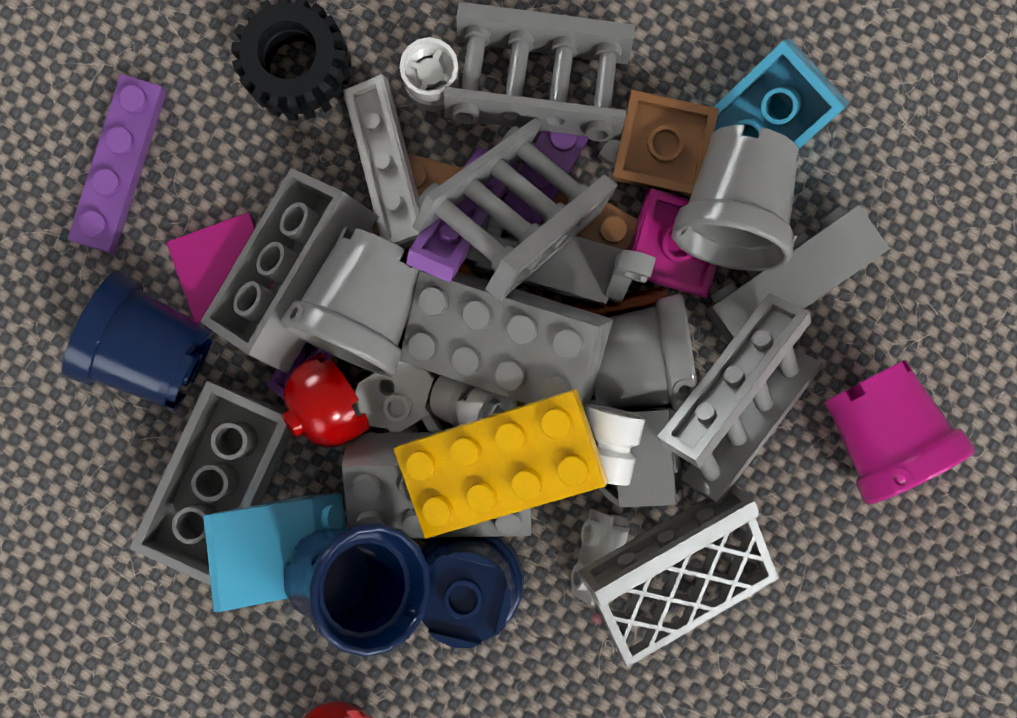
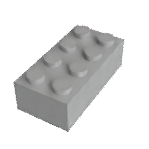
M291 168L200 323L246 354L288 373L294 361L301 353L306 341L283 328L281 324L283 316L292 302L302 300L335 246L343 228L348 227L352 235L356 228L370 232L379 216L344 191Z
M419 271L399 361L525 404L577 388L583 408L584 404H590L613 319L514 289L505 298L498 301L485 289L489 283L488 280L457 271L451 283L426 272Z
M206 381L129 549L211 586L203 515L261 504L292 436L281 417V414L286 411L223 382Z
M437 432L363 433L346 443L342 461V475L348 527L380 523L400 529L410 538H425L393 448L399 444ZM531 508L430 538L531 536Z

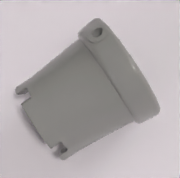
M745 125L721 127L711 133L708 149L687 205L680 208L675 218L671 238L680 249L692 257L713 265L745 271H768L783 267L788 264L793 255V248L797 238L790 227L799 159L797 157L799 152L798 146L787 136L771 129L760 127L758 138L742 136Z
M344 227L335 246L302 300L292 302L283 316L281 324L283 328L325 352L363 369L391 377L396 371L401 356V349L398 347L410 314L418 274L421 270L414 267L410 268L401 262L405 249L397 244L357 228L352 235L348 227Z
M681 294L658 299L653 307L609 317L613 319L592 395L596 396L597 400H591L590 404L616 409L671 407L674 412L678 411L697 386L687 314Z

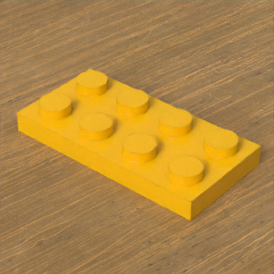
M577 388L405 442L393 448L425 539L602 488L609 482Z

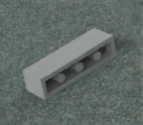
M860 205L847 212H844L841 206L818 221L822 229L811 237H808L805 231L799 234L794 244L793 255L787 265L775 270L746 271L750 279L742 285L736 287L732 281L710 296L715 303L708 307L705 312L728 345L769 293L804 309L890 249Z

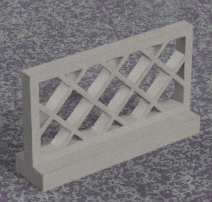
M732 486L719 505L705 498L578 571L584 585L594 599L622 661L627 667L779 579L756 517L760 516L756 503L737 486ZM745 525L746 532L740 547L726 544L729 533ZM704 547L710 548L702 569L687 565L692 554ZM721 552L736 555L728 575L714 572ZM748 558L759 560L762 571L748 579L740 578ZM664 570L671 571L663 591L648 587L652 577ZM683 574L698 577L690 597L675 593ZM710 580L724 583L719 596L711 601L702 600ZM626 592L632 593L625 613L610 610L608 602ZM644 596L659 599L652 619L636 616ZM671 602L686 605L680 619L673 623L664 622ZM632 625L648 628L644 639L628 648L626 639Z

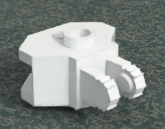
M399 361L393 376L388 377L373 372L358 383L355 394L359 401L354 403L353 410L357 417L365 413L369 426L386 428L390 433L421 432L415 423L422 420L429 432H440L449 429L445 421L433 415L430 408V395L436 380L440 376L439 374Z

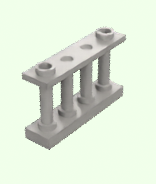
M459 2L456 16L457 42L468 45L461 89L445 87L444 118L454 119L462 124L480 122L510 127L517 126L519 128L537 118L542 122L539 128L541 131L587 136L589 139L599 142L608 140L620 141L626 118V110L611 108L616 63L628 65L634 41L635 24ZM486 46L511 49L505 94L478 91ZM529 52L555 55L549 100L523 97ZM572 58L597 60L599 62L594 106L567 103Z
M534 118L521 128L517 126L512 127L499 144L441 185L437 183L431 184L422 193L417 202L420 211L412 226L416 231L420 233L441 218L492 262L490 267L495 272L485 289L498 301L505 298L598 217L618 186L605 174L590 186L585 182L580 185L534 147L532 142L542 125V122L537 118ZM522 159L569 198L568 204L565 206L562 202L554 203L510 165ZM494 177L545 219L543 225L540 227L537 223L529 224L484 185ZM469 197L519 239L518 246L515 248L510 245L504 247L461 211L457 205Z
M769 293L657 436L662 446L691 463V466L681 477L682 483L717 505L720 504L823 367L822 362L793 348V345L812 322L808 311Z

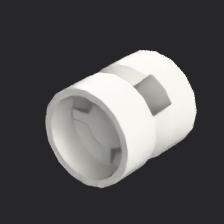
M427 37L414 41L403 52L400 61V72L407 95L412 103L426 111L444 110L445 87L459 89L461 87L457 56L450 45L441 39Z
M442 375L436 380L430 395V408L433 415L455 427L517 407L516 400Z
M584 404V411L609 481L608 484L630 485L636 458L630 451L632 447L640 444L645 418L612 407Z

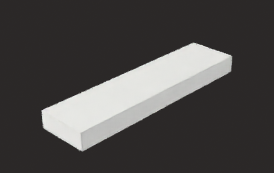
M381 74L343 90L373 210L379 216L376 222L380 237L405 249L412 246L420 234L412 227L420 211V207L417 205L419 195L389 82Z

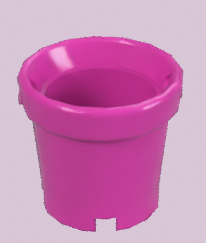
M906 359L824 402L859 475L856 485L863 502L867 505L884 501L929 481L965 461L975 453L973 443L962 429H954L918 380Z

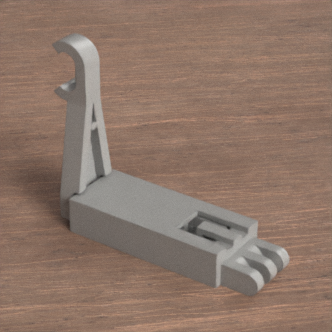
M490 217L483 229L504 247L507 245L513 248L517 247L519 239L494 218ZM575 236L522 283L602 307L606 306L607 301L620 305L632 280L646 283L647 278L651 277L656 258L641 252L622 250ZM472 247L465 260L476 263L477 270L494 274L495 271L490 267L492 262L475 247Z

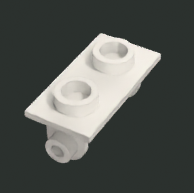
M590 508L588 519L582 526V545L578 563L574 566L571 573L572 589L570 594L589 605L594 606L595 602L578 571L626 544L630 527L626 526L627 517L616 514L608 515Z

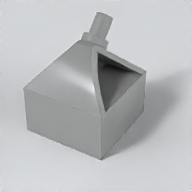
M671 408L628 411L645 418L640 444L632 447L630 451L636 458L630 485L607 484L605 487L598 488V490L618 507L676 505L684 496L683 483L681 481V457L662 446L657 438L676 412Z

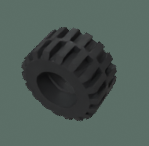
M269 0L260 2L262 10L256 14L250 9L244 15L248 20V24L246 26L238 24L234 32L240 39V42H232L231 52L237 58L232 63L234 71L240 77L239 81L262 108L266 107L271 114L280 117L283 113L288 120L298 121V114H304L308 120L316 117L314 110L320 107L326 113L332 108L329 101L333 97L340 101L344 95L341 86L342 84L349 85L351 77L347 69L352 67L351 57L337 23L331 15L327 16L323 7L317 3L311 7L308 0H296L295 3H291L290 0H278V4L274 5ZM293 41H304L316 47L314 62L304 74L291 79H282L271 75L273 56L283 45Z

